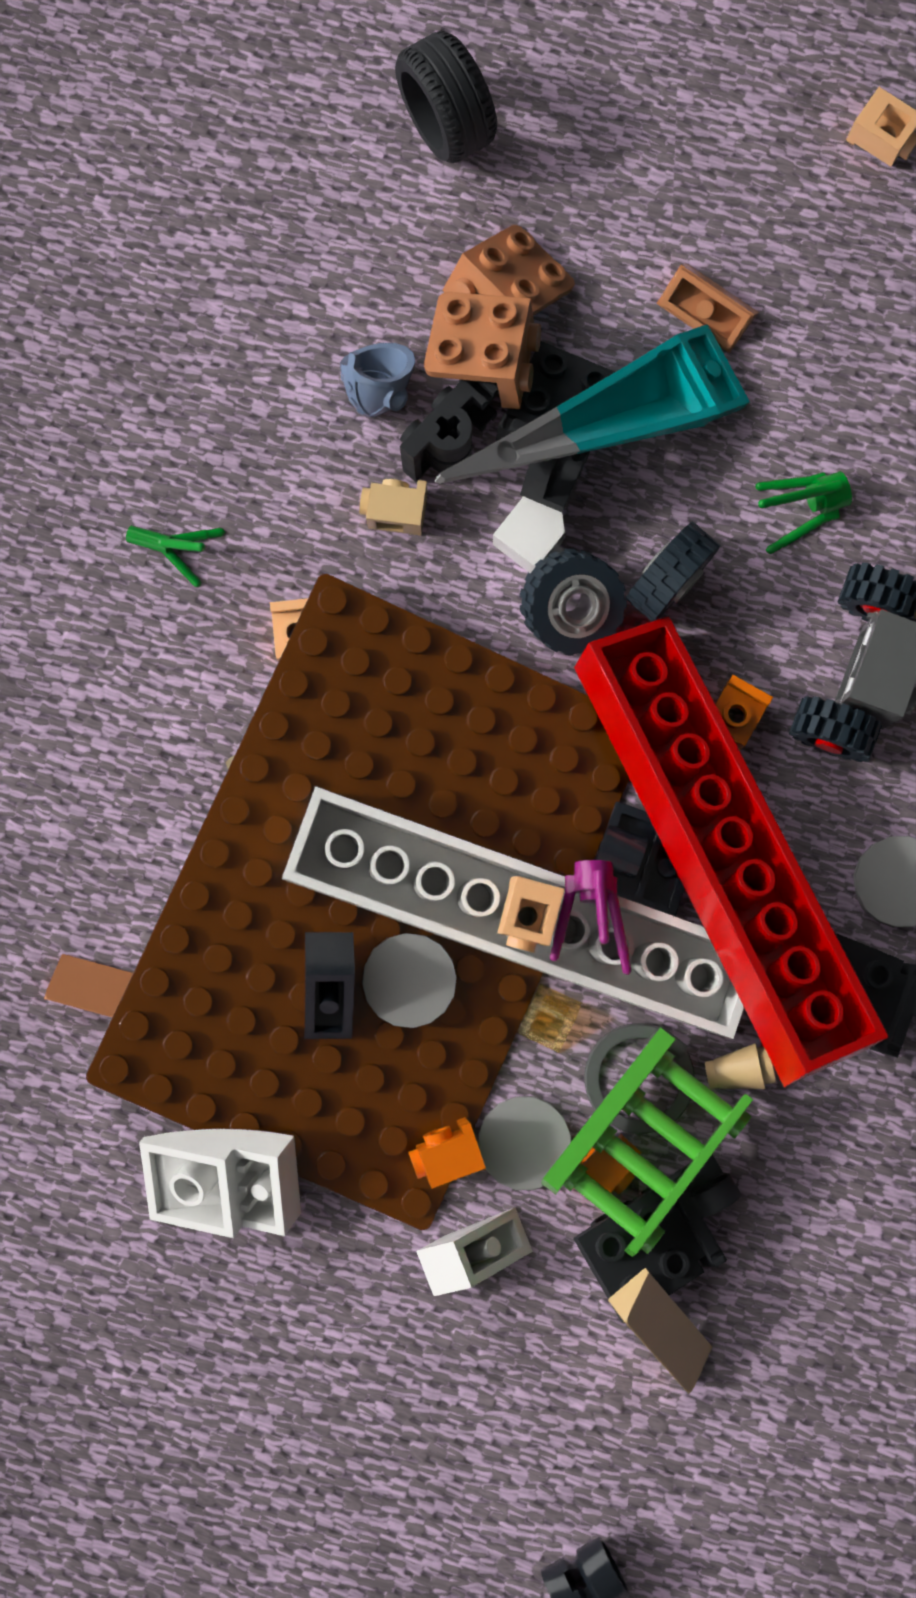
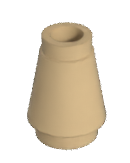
M756 1043L705 1062L710 1089H765V1084L776 1083L773 1064L764 1046L757 1047Z

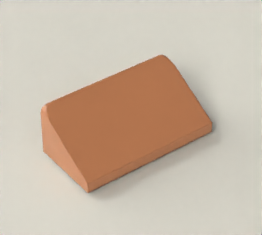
M687 263L680 265L656 303L693 329L708 324L720 347L728 353L732 351L759 313Z
M62 954L44 999L113 1017L133 973Z

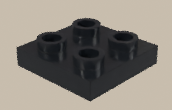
M616 801L596 860L613 862V877H617V895L619 897L676 917L685 888L647 812Z

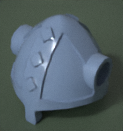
M397 343L373 344L350 352L341 360V380L344 382L348 400L359 414L372 418L390 410L398 411L404 407L408 398L406 389L415 367L414 353L407 346Z

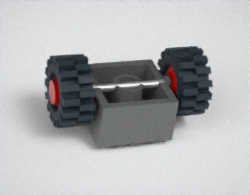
M855 563L853 566H850L837 602L843 610H849V614L853 616H861V620L867 623L861 628L835 701L830 699L824 701L820 697L815 696L813 698L809 696L802 698L789 732L793 739L801 741V744L805 746H812L814 750L819 752H827L834 757L840 756L849 761L852 759L856 762H869L880 730L895 722H899L904 717V714L911 715L916 706V687H914L916 684V580H913V576L899 574V570L894 568L887 570L883 565L878 564L875 567L869 563H862V565Z

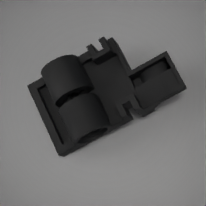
M541 341L539 351L534 353L530 361L533 364L531 391L523 392L520 409L508 408L506 414H503L498 425L496 441L615 373V371ZM590 451L529 464L520 495L563 513L578 477L582 473L584 464L587 462Z
M459 379V383L454 389L450 386L444 388L431 405L434 410L422 422L419 419L413 421L400 437V441L403 442L400 445L403 472L417 482L430 467L441 473L472 455V424L482 432L490 420L493 421L497 416V411L489 405L498 395L497 383Z
M835 933L889 1036L869 1049L898 1058L912 1017H916V964L904 963L902 959Z
M712 1154L660 1222L659 1226L665 1230V1233L648 1254L642 1249L633 1257L626 1253L624 1250L634 1237L605 1213L596 1218L590 1224L591 1227L573 1239L608 1299L644 1268L649 1271L666 1293L671 1295L704 1273L698 1260H700L703 1266L719 1267L727 1261L703 1218L718 1213L732 1205L742 1194L731 1175L722 1171ZM690 1163L670 1175L669 1178L676 1183ZM651 1188L643 1190L642 1194L635 1199L623 1202L645 1221L649 1219L664 1199ZM615 1310V1312H616L617 1316L619 1317L620 1321H621L622 1323H625V1322L622 1320V1318L619 1316V1314L617 1313V1311Z

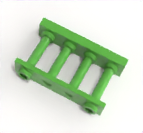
M661 1027L541 1181L555 1195L563 1186L570 1192L574 1188L629 1232L634 1238L624 1251L631 1257L636 1255L640 1249L647 1254L653 1249L665 1233V1230L659 1226L660 1222L725 1136L729 1134L735 1139L752 1117L745 1111L753 1101L747 1094H744L732 1107L674 1062L675 1056L668 1050L676 1039ZM650 1073L656 1078L662 1075L721 1122L705 1145L644 1098L646 1092L639 1087ZM621 1110L629 1116L633 1112L693 1160L676 1183L615 1135L617 1130L611 1126V1123ZM592 1148L599 1153L604 1150L664 1198L647 1221L585 1173L588 1168L581 1162Z

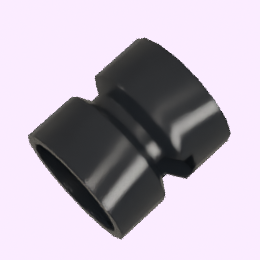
M600 1536L576 1549V1559L573 1561L562 1557L541 1569L544 1584L551 1598L630 1597L623 1576ZM584 1579L587 1587L578 1590L576 1584Z

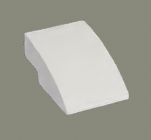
M202 1129L146 1136L139 1142L150 1220L234 1238L242 1227L285 1236L301 1214L295 1141L292 1135L245 1129Z

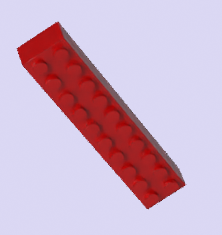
M667 616L589 642L574 669L783 1086L791 1085L858 1055L888 1038L889 1036L670 617Z

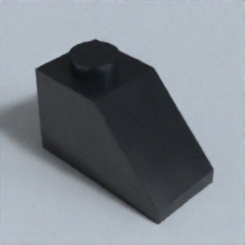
M305 932V1039H352L355 983L353 932Z

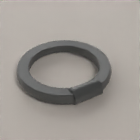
M631 1023L611 1030L595 1044L586 1062L584 1083L591 1106L596 1111L604 1101L599 1087V1070L606 1054L618 1043L632 1038H647L651 1040L661 1027L676 1039L668 1051L675 1056L674 1059L678 1065L695 1077L693 1063L686 1050L688 1046L661 1024L655 1026L647 1023ZM679 1090L673 1103L663 1113L673 1121H676L687 1109L691 1098ZM620 1114L611 1123L612 1127L627 1133L648 1134L656 1132L643 1120L630 1119Z

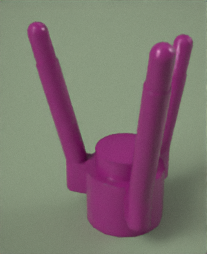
M604 860L575 862V875L565 876V894L553 938L550 959L554 962L559 959L575 894L579 893L580 902L596 903L599 940L602 944L609 942L608 902L622 972L625 975H629L632 972L617 895V877H613V862Z

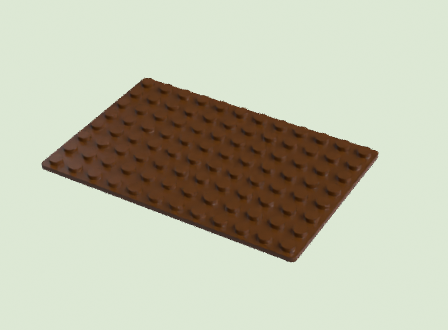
M320 575L315 582L86 1073L87 1082L192 1130L245 1129L292 1135L295 1141L297 1173L299 1177L414 1228L427 1230L435 1218L450 1182L431 1188L426 1176L417 1179L408 1152L417 1149L415 1145L425 1142L423 1135L446 1126H450L452 1132L459 1130L457 1120L466 1117L474 1130L543 972L282 880L315 786L561 876L575 875V862L594 860L605 834L616 801H620L630 779L588 695L332 575ZM305 932H353L355 983L352 1039H305ZM404 933L424 935L440 944L452 959L457 977L454 997L446 1011L431 1023L414 1028L394 1026L378 1017L366 1001L362 986L364 965L372 950L387 938Z

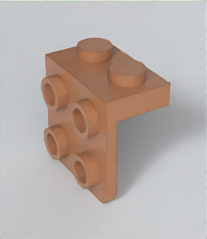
M511 225L462 253L442 291L530 298L534 316L569 294L575 285V281L565 271L563 266L556 262L534 240L530 233L519 225Z
M456 292L442 293L438 297L424 361L426 374L430 377L497 383L502 408L520 409L523 392H530L533 383V364L529 363L531 352H538L541 342V324L534 323L531 299Z

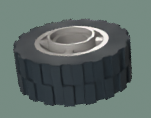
M690 522L671 542L666 543L642 572L643 575L626 596L627 601L650 621L658 620L674 602L678 603L703 575V569L711 561L721 545L696 523Z
M565 549L564 552L555 551L548 554L549 557L546 559H540L535 564L536 567L531 573L528 572L524 579L526 583L520 592V597L522 598L520 612L525 617L524 623L526 627L548 648L555 652L561 651L564 655L573 656L574 654L582 655L589 642L617 633V628L620 624L622 625L625 618L623 614L624 609L627 608V599L624 596L626 589L624 583L618 579L619 574L615 569L591 553L584 550L577 552L574 549ZM580 593L578 606L571 611H566L568 599L572 595Z

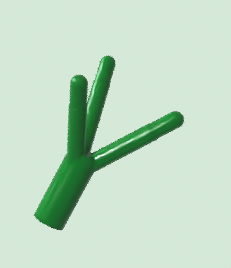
M131 525L126 533V542L162 552L194 587H200L202 584L201 580L172 549L203 552L206 548L205 544L194 541L221 537L225 534V530L223 528H215L168 536Z

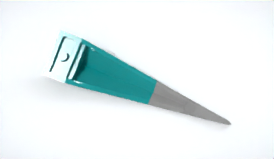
M707 324L673 336L568 401L442 471L434 483H446L703 427L711 421L741 410L750 403V400Z

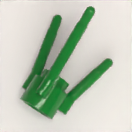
M840 471L830 475L822 472L807 477L758 482L755 488L758 491L806 487V489L761 499L758 502L760 508L806 499L813 512L820 511L818 516L766 548L768 554H773L822 524L840 518L839 509L850 506L852 503L851 487L843 472Z

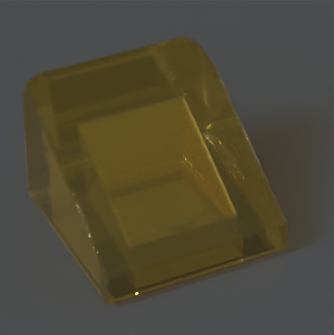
M539 984L517 1033L559 1053L578 1016L582 1003L545 985Z

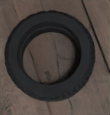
M445 31L434 32L399 53L395 65V74L402 99L422 139L440 160L448 163L459 162L488 146L494 140L497 131V115L490 91L472 55L456 36Z

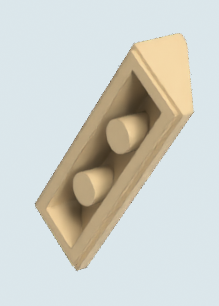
M644 1268L613 1294L608 1301L626 1325L689 1394L697 1383L712 1346L649 1271Z

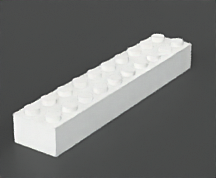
M315 786L282 880L713 1034L734 1039L744 1006L704 927L618 896L632 968L631 974L625 975L622 972L608 902L609 942L602 944L599 940L596 903L580 902V894L576 893L559 959L555 962L551 961L550 952L565 894L564 876ZM519 876L564 889L550 946L536 944L534 953L506 946L508 936L498 934L511 877ZM523 907L519 911L518 917L520 922L527 926L534 921L535 914L530 907Z

